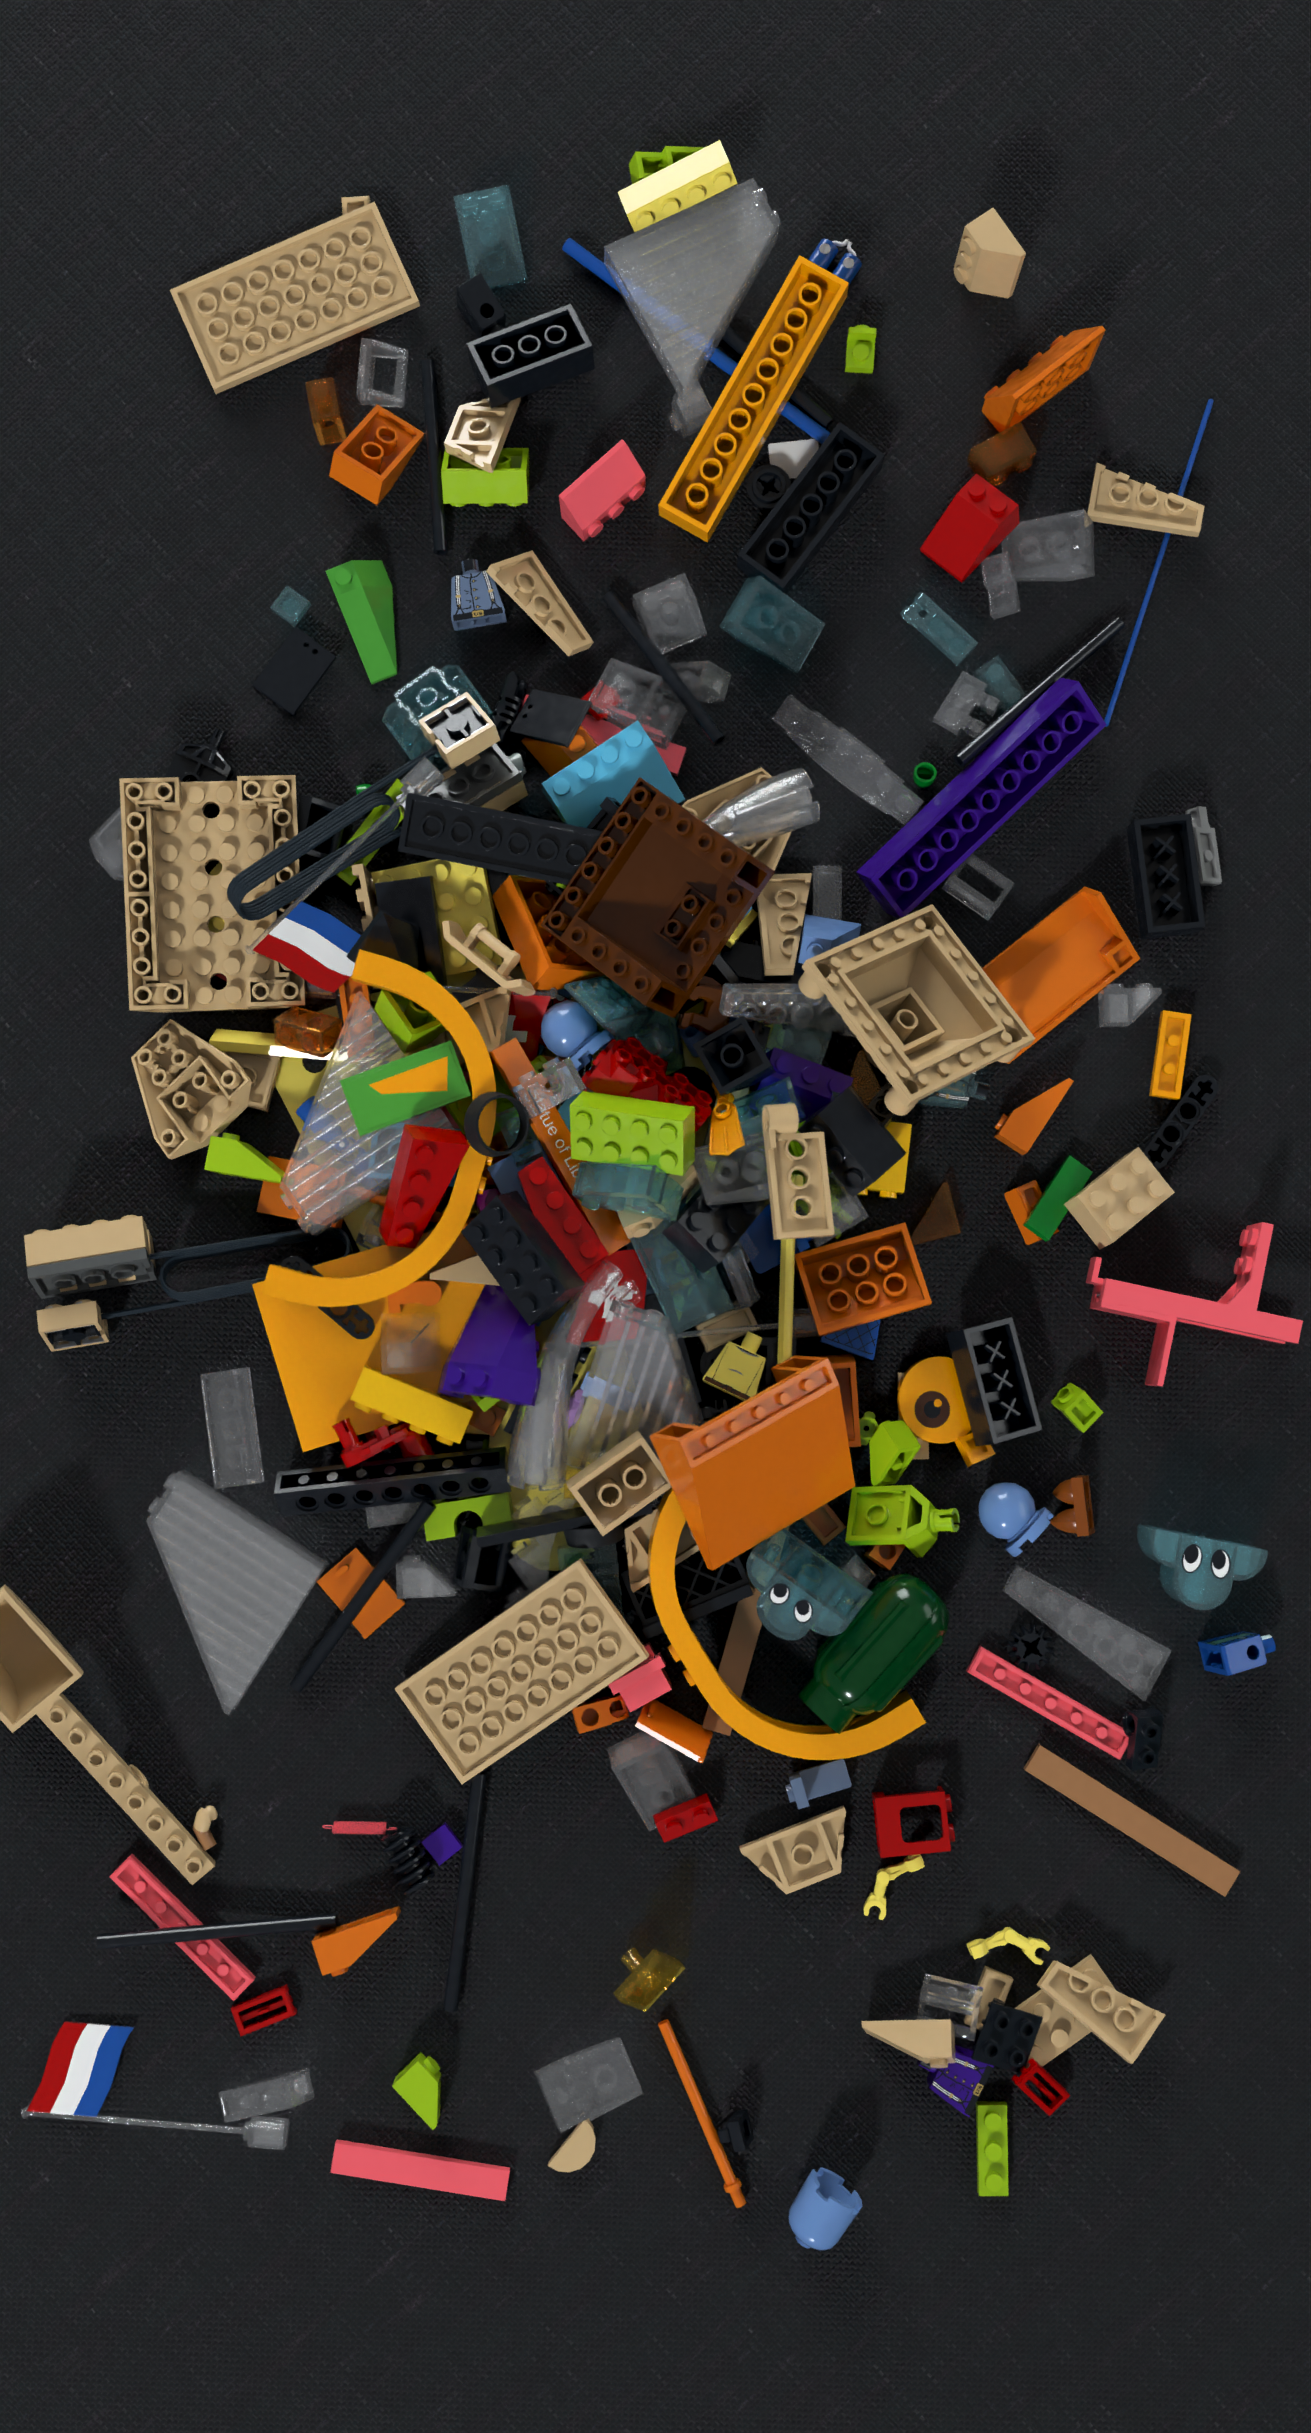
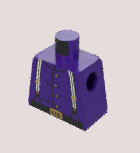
M955 2045L956 2063H948L947 2068H932L930 2063L918 2060V2066L930 2071L927 2076L929 2088L962 2114L970 2117L994 2066L972 2060L971 2057L974 2051Z

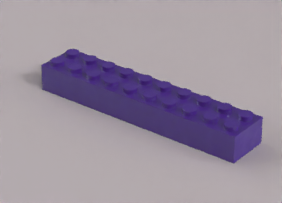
M1059 678L856 871L857 875L887 914L898 919L907 916L1107 725L1079 681Z

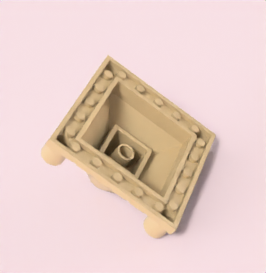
M933 904L806 960L802 965L804 973L798 982L800 991L811 999H819L824 995L827 996V999L841 1015L846 1025L856 1035L868 1061L874 1067L880 1069L892 1085L886 1093L884 1101L886 1107L896 1115H907L919 1100L995 1061L1001 1063L1010 1062L1021 1049L1029 1046L1036 1039Z

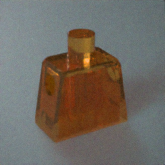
M329 377L307 381L306 390L311 419L320 446L343 442L347 435L339 390L334 378ZM330 420L334 422L332 426H324L325 421Z

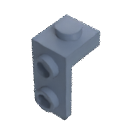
M836 1759L788 1774L790 1784L785 1785L790 1803L796 1801L799 1810L809 1807L808 1800L850 1788L852 1784L844 1759Z

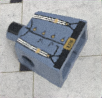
M467 559L462 561L463 575L454 576L451 579V620L454 631L507 622L504 606L495 581L486 571H479L478 560Z

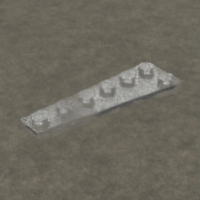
M1016 1565L1002 1591L1137 1697L1146 1701L1172 1650Z

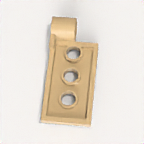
M795 1103L764 1105L762 1109V1127L774 1240L835 1235L824 1132L796 1133L799 1125V1116ZM791 1141H796L801 1145V1156L795 1157L790 1154L788 1145ZM797 1170L804 1174L805 1183L803 1186H797L792 1182L791 1174L793 1171ZM797 1200H803L808 1205V1213L805 1216L796 1213L794 1204Z

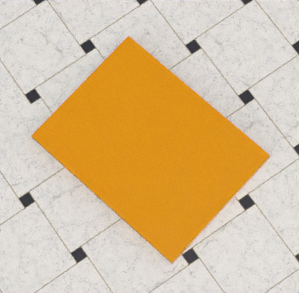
M433 1230L423 1233L415 1248L387 1246L385 1244L312 1267L324 1277L332 1278L356 1277L374 1273L407 1257L426 1240ZM462 1232L439 1262L421 1278L416 1280H432L439 1283L443 1294L437 1304L433 1306H424L421 1303L402 1304L401 1313L390 1314L388 1296L368 1303L357 1304L373 1318L375 1323L372 1335L366 1339H356L317 1306L294 1303L261 1294L265 1281L252 1284L303 1452L340 1441L332 1425L346 1418L350 1419L356 1435L374 1431L385 1424L387 1426L395 1424L381 1418L382 1412L372 1409L370 1413L354 1407L355 1401L350 1400L365 1365L437 1394L443 1366L485 1284L430 1279V1272L477 1255ZM308 1270L307 1274L313 1275V1273L310 1270ZM348 1306L330 1308L333 1314L340 1316L346 1313ZM353 1308L350 1315L342 1320V1322L348 1325L349 1320L356 1324V1333L359 1334L361 1331L367 1333L369 1331L367 1328L368 1320L364 1318L362 1321H359L355 1318L354 1315L358 1311ZM464 1395L463 1398L445 1397L460 1404L474 1400L471 1395Z

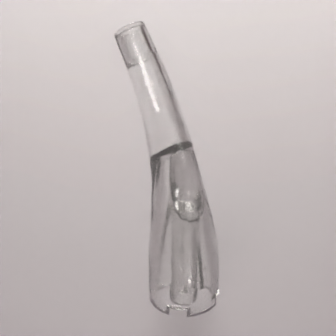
M796 768L775 775L748 788L702 821L738 846L743 847L818 822L820 819L819 801H812L809 789L813 788L814 785L809 775L803 768Z
M603 1260L584 1282L585 1285L569 1301L537 1359V1367L540 1368L541 1380L535 1407L519 1406L512 1431L507 1468V1483L511 1486L525 1489L526 1483L539 1486V1491H548L562 1488L563 1483L566 1481L569 1405L575 1362L592 1319L623 1277L621 1270L608 1260Z

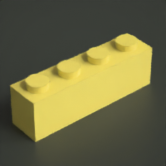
M719 140L620 190L618 194L635 235L738 183Z

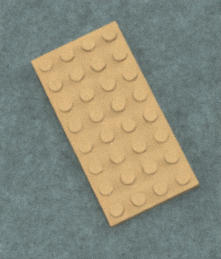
M375 202L170 290L215 394L420 306Z
M580 1558L397 1685L394 1689L459 1782L463 1784L643 1662L650 1654Z

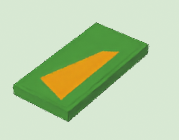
M451 1040L340 1080L361 1137L472 1096Z

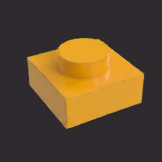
M969 1433L954 1441L967 1467L995 1454L991 1445L976 1446L973 1433Z

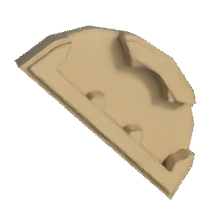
M584 2116L549 2160V2167L559 2172H572L581 2169L590 2161L595 2151L596 2136L593 2124L586 2116Z

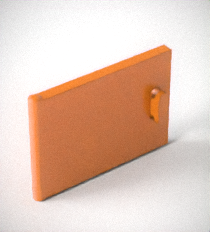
M356 1547L321 1577L317 1583L338 1608L343 1611L372 1572L374 1566ZM384 1579L352 1624L362 1634V1637L366 1639L406 1603Z
M655 1699L643 1705L635 1724L637 1728L699 1763L704 1762L713 1736L712 1731L702 1728L698 1723Z

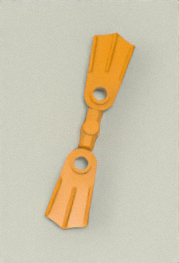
M712 1082L717 1105L711 1113L709 1154L728 1156L744 1146L745 1141L738 1111L733 1104L735 1099L733 1093L721 1096Z

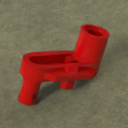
M349 1418L332 1425L343 1446L340 1456L346 1468L354 1466L396 1443L404 1458L435 1454L426 1435L410 1430V1424L404 1421L390 1428L385 1424L374 1431L364 1433L367 1438L365 1441H359Z

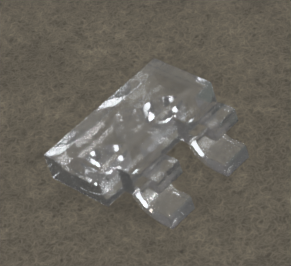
M962 671L935 714L933 722L958 735L962 728L969 736L975 738L984 730L985 723L969 716L976 705L979 706L983 712L993 717L999 707L1000 700L984 692L987 688L986 683Z

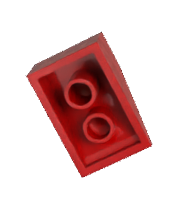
M976 473L956 494L921 546L920 551L962 583L1019 524V505Z

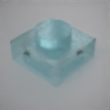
M287 585L270 608L275 614L295 627L310 608L311 603Z

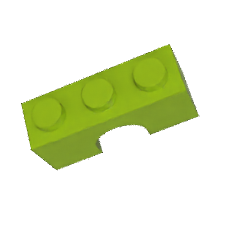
M510 1492L458 1497L456 1500L446 1501V1499L431 1500L435 1504L436 1509L424 1524L426 1541L457 1536L459 1534L457 1520L464 1511L477 1513L482 1519L483 1526L515 1520Z

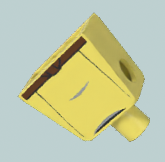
M747 1331L741 1346L729 1341L704 1375L703 1382L742 1401H746L756 1395L766 1364V1358L756 1354L763 1338Z

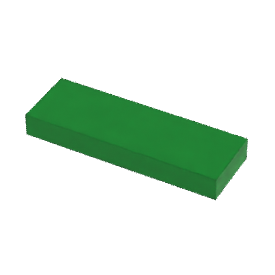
M1072 1156L1066 1157L1023 1225L1045 1242L1050 1240L1068 1212L1064 1204L1082 1190L1093 1172Z

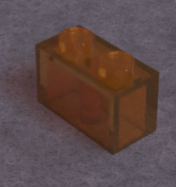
M1021 422L972 447L967 461L975 474L977 473L993 486H997L1004 482L1011 473L1015 471L1021 473L1027 470L1033 464L1032 461L1037 450Z
M292 1006L273 1019L275 1044L320 1058H325L343 1045L341 1018Z

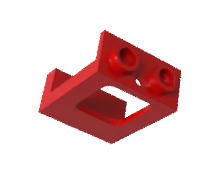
M937 1786V1790L893 1795H885L884 1792L872 1793L877 1849L880 1858L951 1851L950 1842H955L953 1824H948L947 1812H952L950 1794H945L942 1786ZM938 1805L942 1837L936 1840L905 1842L902 1839L901 1809L905 1807Z

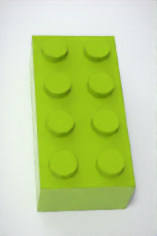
M582 1091L570 1104L571 1159L684 1176L695 1161V1107Z

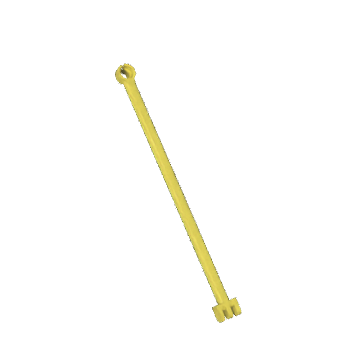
M791 1174L792 1182L797 1186H803V1177ZM795 1239L781 1240L777 1365L792 1357Z

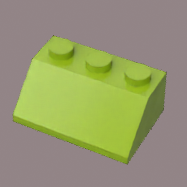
M502 448L493 473L486 472L447 453L445 449L441 468L443 504H451L454 507H462L466 504H479L480 506L489 507L495 503H506L508 506H520L523 503H528L529 448Z

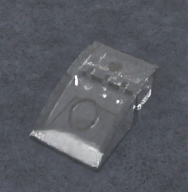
M613 658L610 659L588 700L592 702L591 709L622 730L638 720L653 744L664 750L668 748L687 711L670 687L663 684L662 676Z
M620 2037L582 2049L534 2071L555 2125L561 2133L586 2119L592 2121L643 2094Z

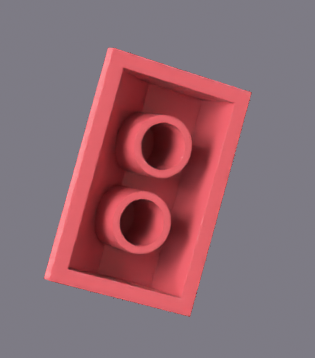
M623 439L559 495L561 518L583 541L590 536L593 538L598 535L606 521L610 518L615 519L624 510V505L631 499L633 501L637 500L645 491L646 475Z

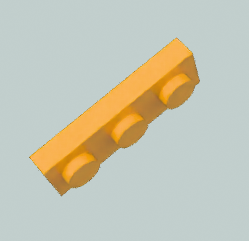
M1161 1011L1149 1096L1173 1100L1180 1099L1192 1014Z

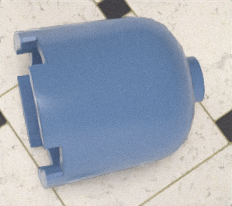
M820 2167L818 2172L814 2169L810 2172L789 2210V2225L796 2235L795 2238L800 2245L808 2249L810 2247L817 2250L831 2249L840 2240L862 2208V2200L856 2190L851 2194L842 2185L845 2180L841 2176L823 2167Z

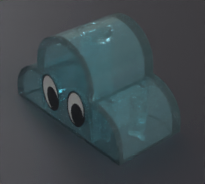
M1138 1524L1137 1539L1141 1550L1148 1558L1161 1564L1160 1581L1163 1589L1172 1599L1193 1609L1210 1610L1221 1605L1230 1594L1233 1580H1246L1255 1576L1261 1571L1267 1559L1268 1550L1256 1546Z
M785 1528L760 1542L747 1559L746 1569L748 1577L754 1587L761 1592L757 1601L759 1619L769 1632L784 1640L801 1639L810 1629L825 1636L841 1634L873 1594V1592Z

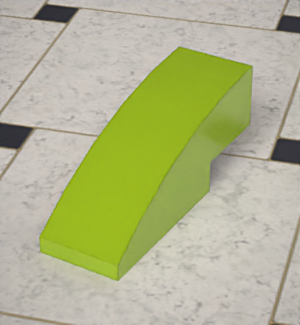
M665 146L662 152H635L629 163L632 184L705 147Z

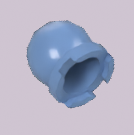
M566 1000L557 1003L545 1012L541 1022V1038L546 1047L554 1054L566 1057L567 1062L563 1067L570 1075L577 1073L591 1062L593 1058L590 1054H594L600 1048L604 1050L614 1038L607 1029L602 1032L598 1031L595 1016L581 1002Z
M1010 1482L993 1484L985 1490L978 1505L979 1520L985 1530L996 1538L1007 1539L1008 1543L1005 1550L1013 1557L1023 1552L1020 1547L1027 1539L1033 1543L1050 1524L1049 1520L1054 1517L1046 1507L1036 1510L1035 1501L1028 1490L1016 1483Z

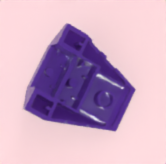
M485 1284L443 1366L437 1395L463 1398L464 1395L498 1398L510 1404L535 1407L541 1380V1370L537 1367L536 1352L539 1351V1342L535 1339V1325H538V1323L529 1326L501 1286Z

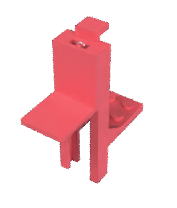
M1260 1222L1248 1225L1246 1230L1243 1229L1239 1240V1245L1242 1246L1241 1257L1236 1259L1234 1265V1274L1237 1275L1236 1282L1217 1302L1118 1280L1098 1278L1102 1258L1092 1257L1090 1259L1086 1283L1094 1285L1090 1309L1157 1323L1145 1385L1162 1387L1164 1385L1176 1321L1279 1344H1285V1342L1299 1343L1303 1320L1257 1311L1274 1224Z

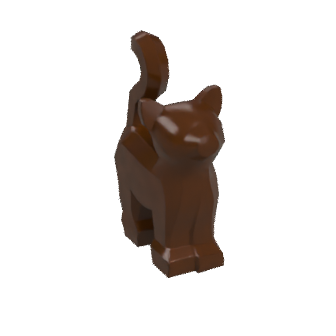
M703 976L688 998L692 1001H696L698 998L705 1001L702 1013L679 1014L676 1027L686 1029L688 1026H692L706 1036H709L729 1024L730 1016L738 1000L745 1001L748 1011L753 1016L763 1019L771 1016L775 1010L776 1002L773 998H769L766 1005L760 1007L754 993L748 989L721 985L713 978Z

